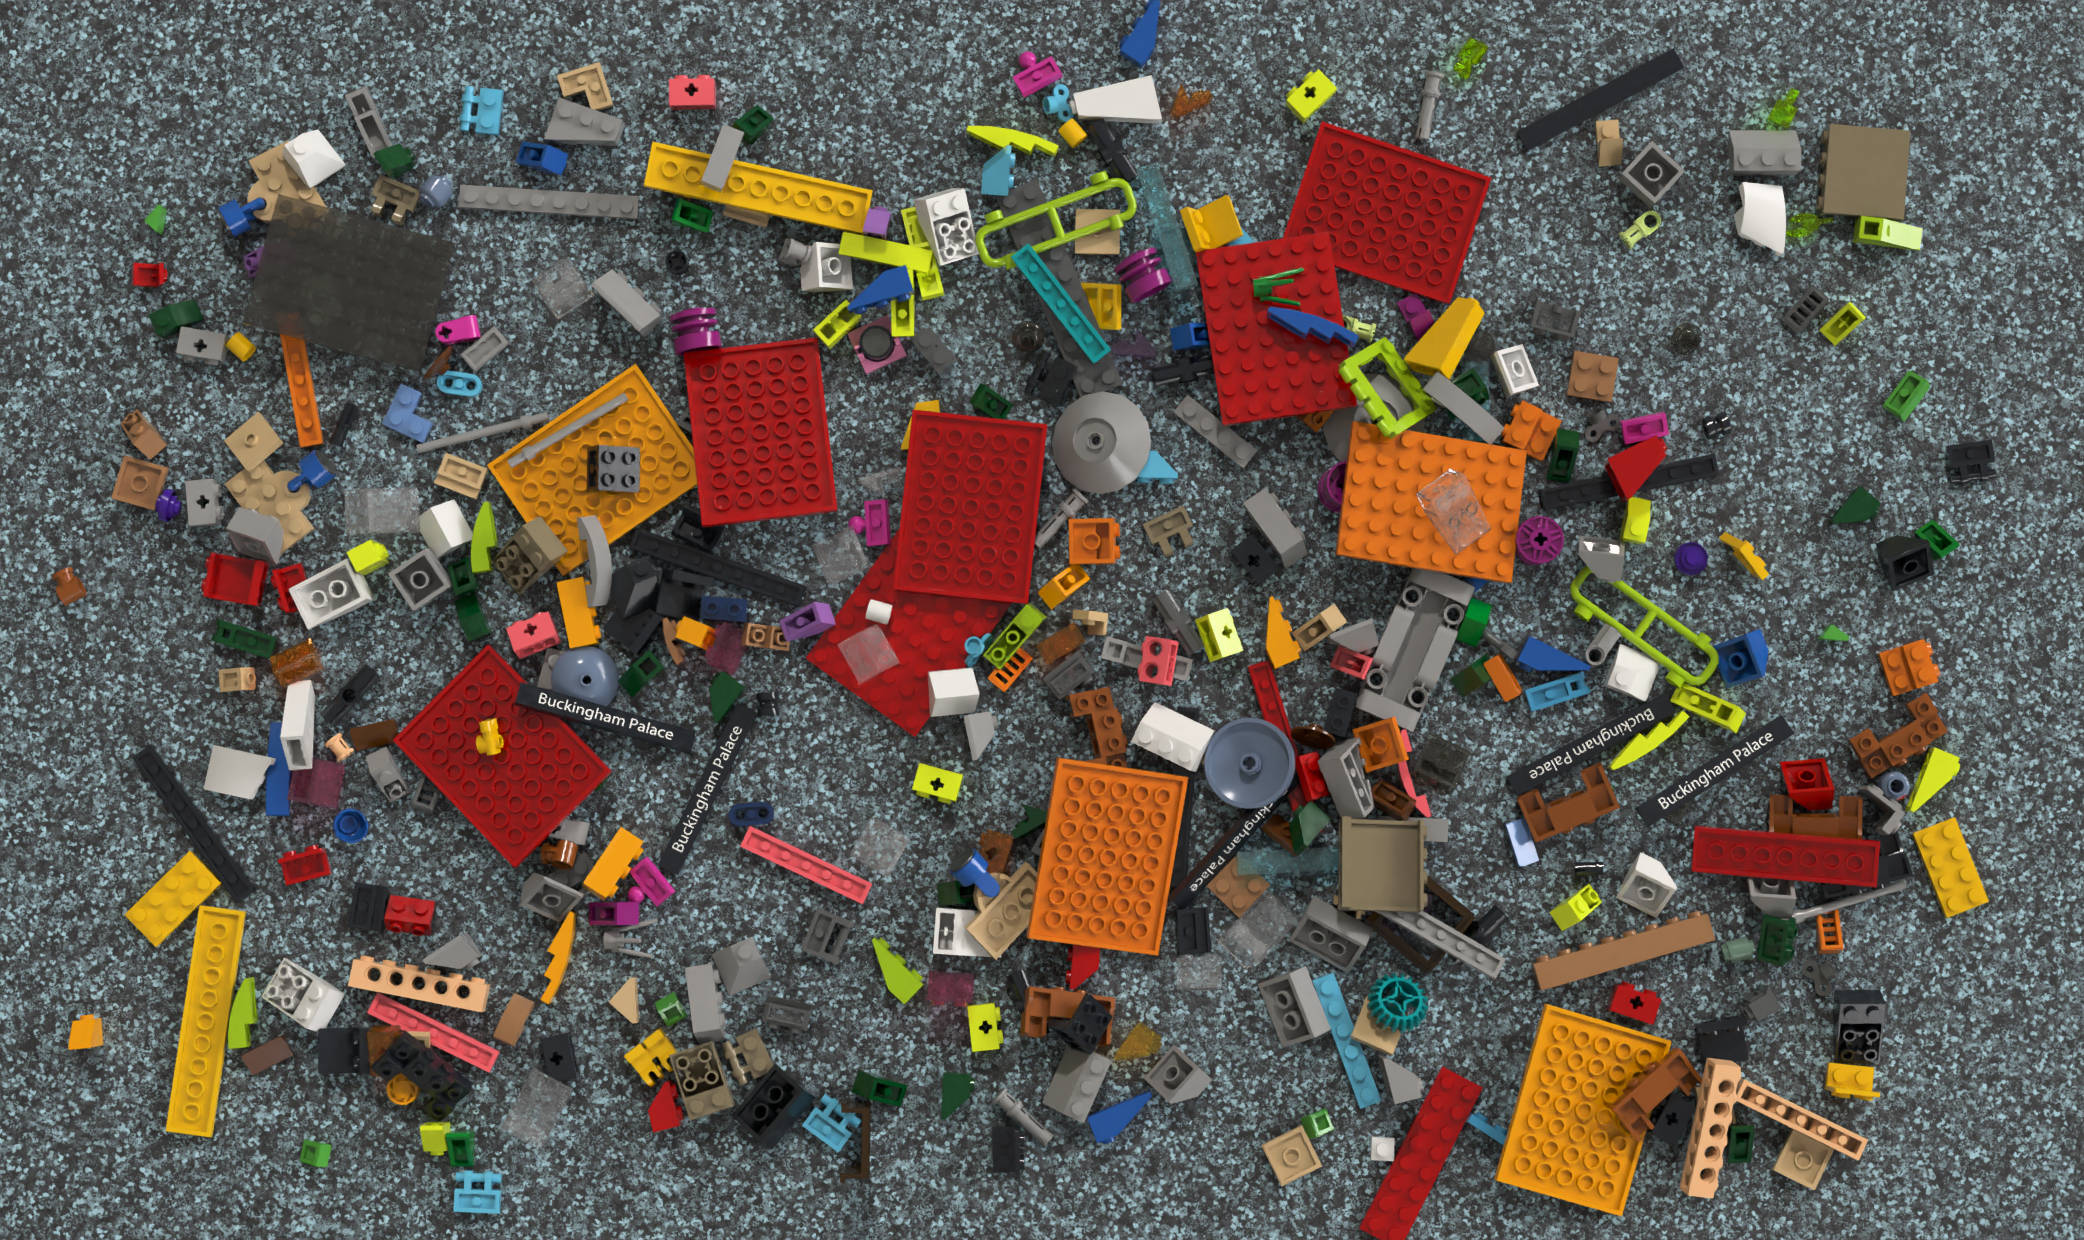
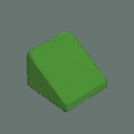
M159 204L145 219V222L161 235L164 230L167 210Z
M1828 625L1817 639L1845 642L1849 640V636L1834 625Z
M675 992L655 1002L657 1011L667 1027L688 1016Z
M1326 1108L1300 1118L1309 1139L1317 1138L1334 1130Z
M304 1139L299 1162L315 1167H327L331 1145Z

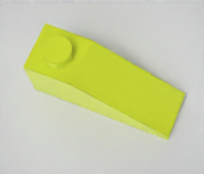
M907 269L914 291L913 269ZM915 294L911 295V299L907 301H891L892 337L914 336Z
M1683 683L1680 688H1676L1670 702L1734 733H1737L1746 715L1739 706L1686 683Z
M1935 747L1929 748L1905 811L1915 812L1948 783L1953 776H1956L1960 769V764L1958 763L1960 757Z

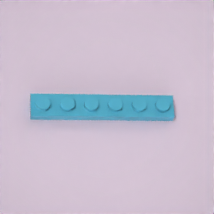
M1332 972L1312 980L1359 1108L1361 1109L1380 1102L1381 1098L1360 1042L1350 1038L1354 1026L1334 973Z

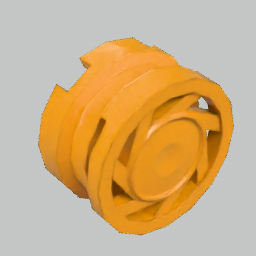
M402 1073L397 1074L387 1084L389 1099L399 1105H407L415 1101L421 1092V1088Z

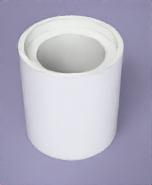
M871 599L865 619L887 625L893 605Z

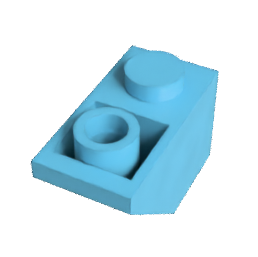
M1011 145L1005 146L983 165L981 194L1008 196L1009 188H1013L1014 175L1010 174V167H1015V154H1011Z
M1149 451L1147 463L1136 479L1137 483L1149 484L1150 480H1159V484H1173V480L1177 481L1178 473L1157 451Z

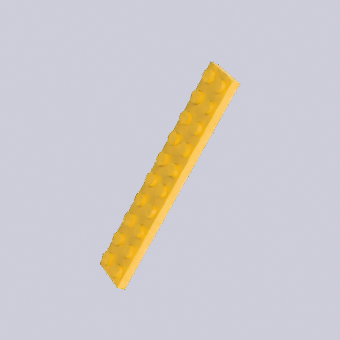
M652 142L643 187L864 235L863 227L868 209L870 208L873 190L734 160L720 193L700 185L711 154Z
M199 905L165 1131L204 1137L213 1136L246 911Z

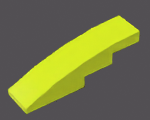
M968 126L966 129L968 135L1000 151L1005 146L1011 145L1031 156L1034 148L1055 158L1059 150V145L1017 130L993 126Z
M911 207L901 210L909 245L932 251L919 224L916 208ZM932 253L928 273L916 271L923 300L944 296L934 253Z
M847 232L842 234L838 251L840 255L881 265L885 264L893 267L906 265L907 269H913L914 271L926 274L929 271L933 253L931 250Z
M1679 711L1667 726L1662 722H1658L1645 737L1640 733L1635 734L1607 768L1610 771L1618 769L1655 749L1670 737L1690 716L1684 711Z

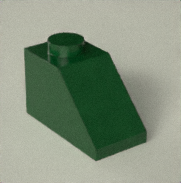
M400 143L373 153L385 173L393 180L416 166L412 161L415 159L409 147L404 148Z
M195 299L168 305L148 315L157 335L163 339L180 332L181 326L190 327L205 320Z
M1557 428L1552 444L1547 479L1569 483L1579 450V432Z
M1859 486L1853 490L1827 523L1838 525L1861 523L1868 519L1872 521L1880 512L1877 508L1881 502L1863 487Z
M475 592L454 601L459 621L469 642L473 643L493 634Z
M724 671L720 674L717 672L709 682L711 684L709 692L713 720L718 724L746 688Z
M1311 800L1305 806L1300 804L1292 813L1294 818L1289 823L1293 851L1297 856L1312 842L1330 820Z
M958 880L936 883L939 906L974 901V883L967 887L962 886Z
M858 1070L851 1092L870 1100L901 1107L908 1085Z
M943 1072L941 1119L949 1117L970 1097V1092H974L975 1078H971V1073Z

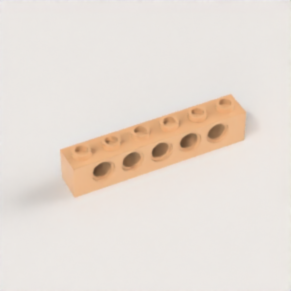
M361 955L360 959H353L348 983L350 987L478 1012H484L486 1009L490 984H486L485 979L472 977L471 980L462 979L463 975L457 973H449V976L440 975V970L427 968V972L418 970L419 966L411 964L399 967L396 966L395 961L383 960L382 963L374 962V957ZM373 968H377L381 973L377 981L373 980L370 975ZM396 972L400 973L403 977L400 985L393 982V975ZM417 977H422L425 980L423 989H418L415 986V979ZM440 981L447 984V991L444 994L437 990V984ZM462 985L469 988L470 993L467 998H463L459 994V989Z
M1706 1059L1679 1187L1688 1196L1713 1198L1714 1192L1718 1188V1173L1723 1165L1722 1155L1727 1145L1728 1126L1732 1122V1107L1737 1099L1736 1088L1741 1079V1067L1730 1060ZM1722 1081H1724L1723 1086L1721 1088H1718L1719 1084ZM1720 1103L1719 1107L1714 1110L1715 1105ZM1715 1125L1714 1129L1709 1132L1710 1128ZM1710 1147V1150L1705 1153V1150ZM1706 1168L1704 1174L1700 1175L1701 1171Z
M1741 1078L1737 1084V1102L1859 1161L1868 1139Z

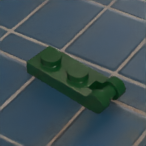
M220 619L217 620L216 626L218 627L216 633L212 635L211 641L268 659L272 658L278 640L277 637ZM226 629L231 630L229 639L224 637Z

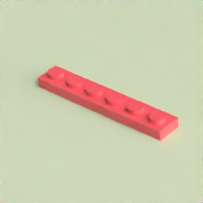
M749 826L740 845L744 849L861 904L864 903L873 884L752 826Z
M377 992L367 1012L401 1030L430 1032L432 1045L487 1072H491L500 1053L499 1050L380 992Z

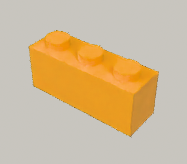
M585 577L556 582L570 649L599 644L598 639L602 638L599 625L595 626L596 606L588 607L585 585L591 584L590 581H586Z
M620 827L583 882L582 887L605 901L607 896L612 898L619 888L615 885L619 878L625 879L631 870V867L628 865L632 859L637 861L644 849L641 846L644 841Z

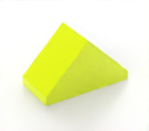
M1849 302L1819 331L1836 346L1866 317Z

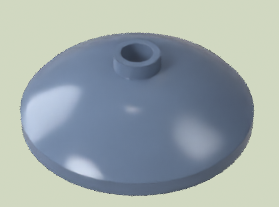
M582 646L566 651L556 661L551 674V686L554 692L607 706L613 700L619 686V673L612 658L604 651L591 646ZM586 675L591 679L589 684H584L582 681Z

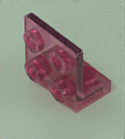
M723 622L722 626L718 624L713 635L716 640L713 646H708L704 656L707 659L706 664L735 676L747 646L741 645L743 630L726 622Z
M929 971L926 1000H931V1005H945V1001L954 1002V1006L967 1007L968 1003L973 1001L974 973Z

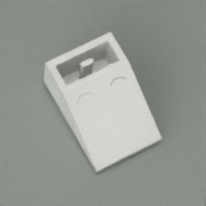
M951 188L914 199L919 224L939 266L979 254L964 188Z
M937 907L933 953L991 957L964 929L979 910Z
M283 958L261 997L306 1029L318 1032V1029L326 1028L345 993L287 958Z

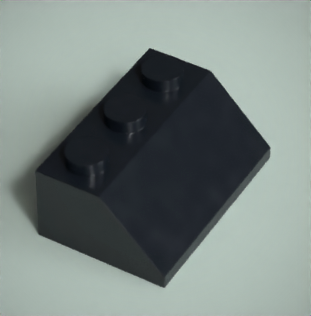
M775 1063L732 1114V1117L760 1144L772 1150L816 1097Z

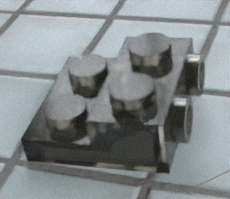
M1429 733L1414 763L1410 777L1414 778L1413 782L1417 785L1425 786L1427 784L1433 787L1434 792L1438 795H1451L1456 788L1470 751Z

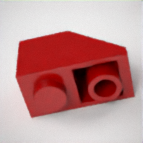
M1073 944V948H1068L1067 961H1072L1071 971L1066 970L1065 984H1070V989L1077 988L1099 969L1100 948Z
M671 1080L664 1082L648 1109L653 1133L680 1126L682 1124L681 1120L684 1119L683 1109L681 1106L678 1107L676 1098L679 1097L676 1084L672 1085Z

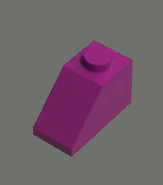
M589 902V925L639 924V902Z

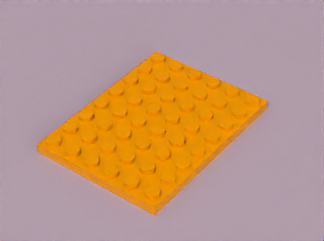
M636 364L487 465L525 522L528 523L541 516L568 550L559 562L555 564L562 576L567 575L589 560L587 540L579 539L578 517L596 516L604 530L609 546L698 485L694 447ZM622 393L626 394L627 402L535 454V458L529 461L525 460L513 468L510 467L507 460L521 453L523 448L528 445L533 446ZM607 445L639 448V492H587V447Z
M1544 1003L1494 1180L1622 1216L1646 1131L1640 1135L1641 1140L1639 1142L1634 1141L1621 1126L1619 1119L1610 1110L1609 1106L1624 1094L1622 1090L1627 1087L1626 1083L1633 1077H1638L1648 1063L1659 1062L1669 1053L1672 1041ZM1652 1110L1645 1114L1648 1119H1650Z

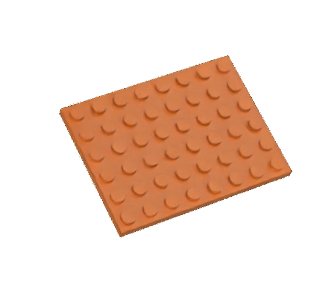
M1353 421L1350 429L1335 555L1507 584L1512 583L1516 549L1515 538L1519 523L1527 451L1405 430L1390 439L1389 436L1384 437L1379 428L1374 424Z
M1057 757L1026 937L1158 956L1188 777Z

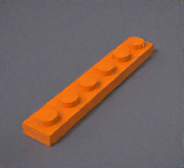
M295 312L277 316L300 448L323 445L324 441L301 313Z

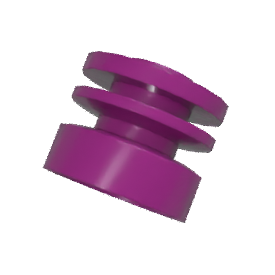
M1155 247L1141 250L1128 256L1114 268L1116 275L1125 273L1119 278L1120 283L1132 282L1124 290L1131 303L1144 300L1163 290L1173 282L1166 268L1155 270V267L1162 261L1160 257L1151 259L1158 253Z
M690 308L669 316L670 323L677 324L671 327L672 332L682 333V336L673 340L676 355L684 356L683 353L722 348L720 333L718 331H709V328L718 324L717 319H710L716 316L715 308Z
M1347 461L1337 463L1328 469L1320 477L1317 484V494L1320 502L1326 509L1334 513H1340L1343 493H1341L1342 490L1338 486L1342 485V489L1344 487Z
M1536 516L1529 518L1518 526L1515 538V555L1527 565L1539 566L1550 562L1559 555L1563 548L1564 536L1562 529L1556 521L1549 517ZM1538 535H1540V538H1544V542L1540 546L1538 542L1534 541V538L1538 537Z

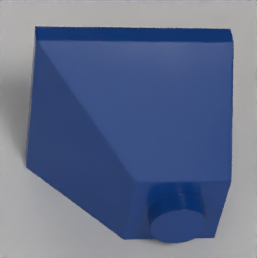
M1761 629L1713 646L1719 656L1718 668L1726 689L1765 676L1768 647Z

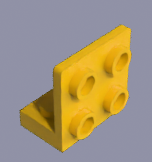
M1227 195L1197 210L1190 207L1180 210L1192 247L1196 252L1220 248L1243 236L1231 199Z
M1827 1062L1825 1090L1831 1091V1095L1840 1098H1850V1094H1852L1854 1098L1873 1101V1097H1880L1879 1092L1872 1090L1874 1067Z

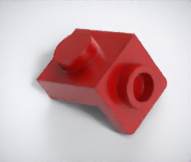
M164 263L132 264V286L159 288L167 281V269H164Z

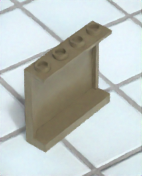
M1829 124L1825 130H1822L1821 143H1824V151L1820 153L1819 165H1822V174L1818 176V187L1821 190L1820 196L1816 200V209L1819 210V216L1831 214L1854 217L1868 216L1895 222L1904 220L1911 131Z
M1342 816L1339 819L1338 910L1420 913L1424 910V907L1427 906V893H1424V884H1427V871H1424V862L1427 861V848H1424V839L1427 838V826L1424 825V819L1419 821L1351 819L1348 816Z

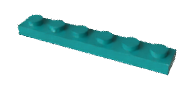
M1029 243L1010 257L1092 364L1111 351L1110 347Z

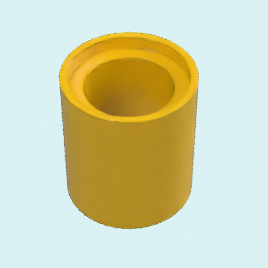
M1073 118L1058 130L1072 148L1078 146L1088 136Z
M240 332L234 334L226 344V347L242 362L248 360L257 348Z

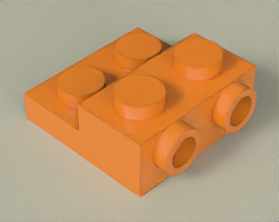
M1522 400L1520 404L1515 403L1510 413V416L1513 418L1510 425L1505 424L1504 430L1500 434L1503 436L1501 443L1514 449L1526 450V455L1542 462L1556 434V430L1560 426L1561 420Z
M1114 518L1069 519V564H1116V559H1120V546H1116V537H1120V524L1116 523Z
M1924 639L1877 653L1891 696L1939 682L1937 677L1940 676V670L1937 664H1932L1930 658L1933 655L1932 647L1929 642L1925 643Z
M1395 716L1353 729V738L1360 737L1361 744L1358 745L1361 755L1360 758H1365L1366 765L1363 767L1366 773L1409 760Z

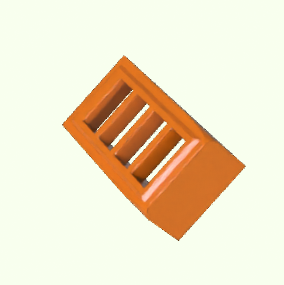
M1019 648L1016 653L1025 659L1023 664L1014 656L1010 658L1020 667L1018 670L1008 663L1004 665L1014 674L1012 677L1006 674L1002 668L999 670L996 667L987 678L1004 693L1033 659L1022 648ZM998 673L1008 680L1006 684L996 677Z
M1837 909L1823 913L1833 914V918H1822L1821 914L1815 916L1819 955L1839 954L1844 950L1839 910ZM1833 923L1834 927H1823V924ZM1824 933H1834V936L1824 937ZM1834 942L1835 945H1825V943Z

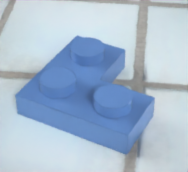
M400 384L382 424L422 443L425 442L433 425L432 422L413 414L422 397V393Z

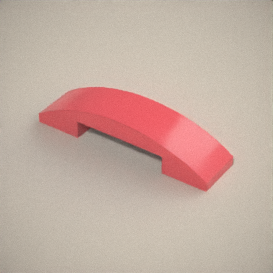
M1406 729L1401 730L1400 733L1406 752H1410L1412 748ZM1406 761L1396 763L1398 776L1405 794L1416 800L1414 808L1423 817H1431L1426 796L1420 795L1416 797Z

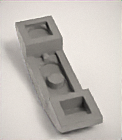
M1436 372L1424 386V391L1445 406L1487 444H1492L1504 430V427L1439 372Z
M596 516L578 517L579 539L587 540L592 584L585 585L588 607L607 605L612 583V564L606 535Z
M1106 636L1100 658L1138 669L1142 662V646ZM1155 650L1156 655H1159L1161 651ZM1177 655L1173 678L1188 681L1193 659ZM1155 667L1152 670V673L1157 674L1158 668Z

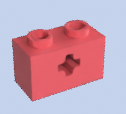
M677 75L674 76V79H669V106L671 110L716 109V83L714 78H710L709 75H698L697 78L688 79V76ZM691 88H695L696 92H694V96H690L689 92H691Z
M549 612L537 613L533 618L517 621L512 626L506 628L513 650L519 659L562 643L554 619Z

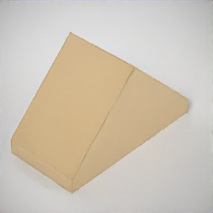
M637 977L629 978L609 1001L632 1024L639 1022Z

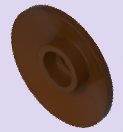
M451 345L422 377V381L429 380L438 373L441 376L446 373L450 368L448 360L452 353Z
M1318 724L1297 726L1291 730L1292 738L1305 746L1328 749L1335 745V738L1322 730V726Z

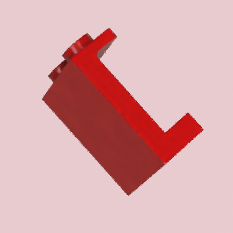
M211 552L205 564V569L208 570L207 577L203 579L201 585V592H204L203 597L261 607L269 563Z

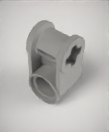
M786 238L778 260L792 266L805 265L810 257L812 246L804 245L792 238Z
M565 819L559 825L561 830L556 831V833L552 832L549 835L553 838L585 845L590 823L575 819Z

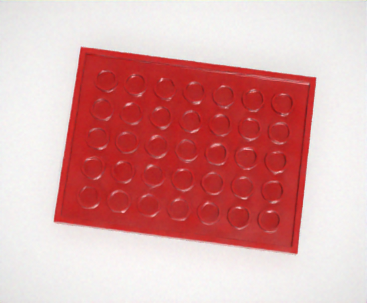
M1322 121L1283 238L1329 232L1335 268L1449 305L1491 177Z
M1329 232L1206 249L1195 253L1222 426L1357 407L1356 396L1349 388L1352 384L1350 382L1347 384L1338 372L1340 369L1338 365L1349 358L1348 346L1334 337L1327 344L1311 333L1304 340L1267 317L1269 307H1276L1315 315L1344 327ZM1304 268L1303 272L1272 280L1293 279L1294 282L1272 286V294H1268V296L1300 302V306L1260 301V297H1254L1253 279Z
M818 338L683 353L702 527L838 512Z
M922 410L912 411L894 590L1028 604L1047 424Z
M898 530L891 539V545L886 546L834 618L836 625L825 630L806 659L916 737L930 718L928 672L966 668L965 660L969 655L965 650L966 640L973 636L981 640L985 634L991 633L1013 602L894 590L899 539ZM871 599L893 605L887 625L865 619Z
M488 644L393 741L514 868H517L613 771L563 719L514 705L520 683H528ZM497 718L498 735H501L503 738V748H500L501 752L498 754H480L476 746L477 736L482 735L479 722Z

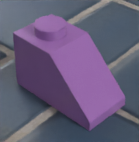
M875 206L874 209H868L863 227L864 236L882 240L888 239L892 215L891 212H887V208Z
M813 602L780 620L786 641L817 635L836 625L830 605Z

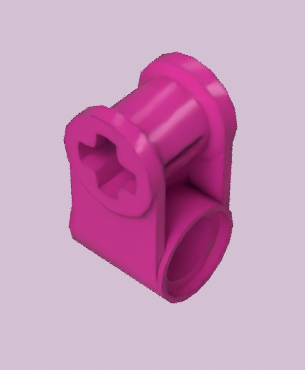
M476 315L440 323L435 330L437 338L445 345L470 342L481 337ZM445 329L452 332L447 339L441 335L445 333Z

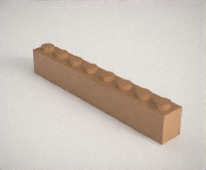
M1700 910L1688 913V918L1679 920V917L1665 920L1666 924L1657 926V923L1644 926V931L1636 933L1635 929L1622 932L1623 937L1614 939V936L1600 939L1601 943L1596 945L1588 942L1578 945L1579 949L1571 951L1570 948L1557 951L1558 956L1549 958L1547 954L1536 957V962L1530 964L1538 990L1542 991L1714 941L1715 937L1708 914H1701Z

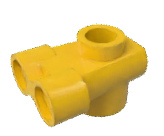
M497 718L479 722L482 735L476 738L478 752L480 754L487 753V755L500 753V748H503L504 742L502 736L498 735Z

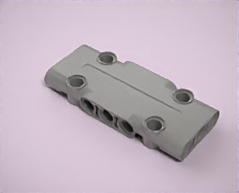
M1412 568L1400 599L1392 610L1379 640V645L1373 654L1371 666L1356 698L1354 708L1381 720L1395 716L1400 728L1414 732L1423 708L1428 701L1429 694L1439 679L1457 637V629L1464 617L1475 587L1444 573ZM1408 591H1413L1417 595L1415 603H1409L1406 600L1405 596ZM1449 609L1457 611L1458 619L1456 621L1448 619L1447 612ZM1373 673H1377L1381 677V683L1378 686L1370 682V676ZM1415 691L1420 692L1423 696L1420 704L1412 701L1411 696Z

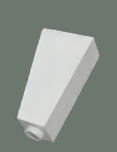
M1152 75L1074 93L1073 100L1070 101L1072 114L1077 113L1078 120L1098 121L1104 119V121L1158 124L1162 121Z
M311 680L288 682L280 739L289 770L312 769L315 693Z

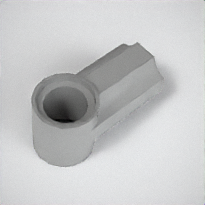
M1605 623L1588 648L1583 652L1582 661L1590 665V668L1599 666L1621 634L1618 630ZM1590 651L1598 654V662H1593L1589 659Z

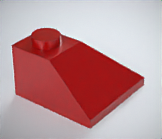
M1825 758L1779 763L1790 798L1809 811L1832 809L1835 789Z

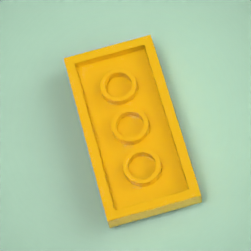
M1955 817L1911 833L1945 918L1989 902Z
M189 851L124 915L155 947H158L222 883L192 851Z

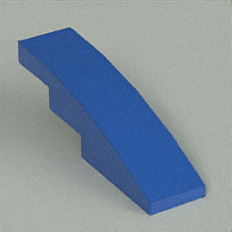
M1269 307L1267 310L1268 318L1304 340L1309 333L1327 344L1334 337L1353 349L1359 338V335L1315 315L1276 307Z
M271 722L268 757L276 758L273 765H269L267 768L266 816H289L294 774L288 768L280 739L282 722Z

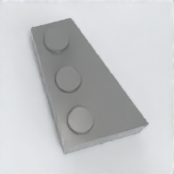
M559 98L544 140L548 145L589 144L618 146L625 123L622 119Z
M1264 488L1243 503L1246 512L1254 524L1271 544L1270 547L1273 552L1276 551L1281 558L1285 569L1308 555L1303 541L1305 538L1304 533L1298 526L1294 528L1291 523L1293 521L1292 517L1286 509L1281 510L1278 506L1280 501L1273 492L1270 494Z
M1360 737L1337 741L1317 761L1327 783L1328 791L1334 800L1337 812L1340 817L1348 816L1351 819L1365 818L1374 808L1369 779L1365 780L1362 767L1366 765L1365 758H1360L1358 745L1361 744Z
M712 963L685 968L693 1034L700 1045L713 1041V1043L725 1041L724 1027H726L725 1014L721 1010L723 997L722 992L718 991L717 985L721 983L719 970H715Z

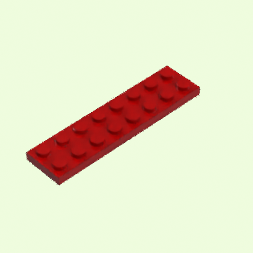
M1695 826L1692 872L1877 887L1880 841Z
M1441 1066L1359 1229L1380 1240L1406 1239L1483 1087Z

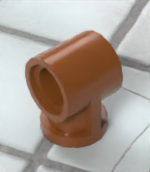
M72 567L62 569L51 576L53 581H56L58 584L55 589L65 606L87 596L81 580L77 576L74 577Z
M559 840L556 845L545 842L540 851L541 862L545 865L552 864L554 867L562 870H572L579 847L575 843L566 840Z

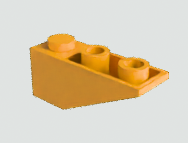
M1271 596L1268 598L1265 651L1273 669H1276L1299 659V653H1302L1297 640L1293 641L1289 634L1293 631L1289 621H1284L1281 612H1283V608L1279 599L1275 600Z

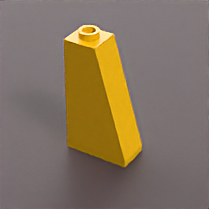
M1457 297L1405 356L1404 361L1413 372L1429 376L1439 372L1449 380L1485 314L1479 305L1480 303L1471 297L1467 299Z

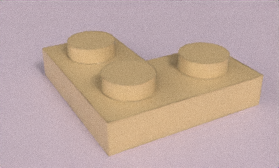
M600 62L557 75L564 98L586 92L591 109L599 111L614 106Z

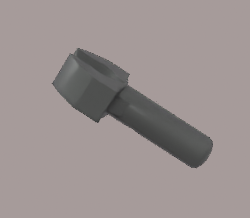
M1484 629L1481 637L1500 650L1502 655L1509 660L1514 661L1519 654L1514 648L1501 641L1487 629Z

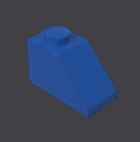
M522 141L515 163L549 174L562 175L566 167L568 154L549 145Z
M1187 323L1170 328L1173 351L1210 347L1206 323Z

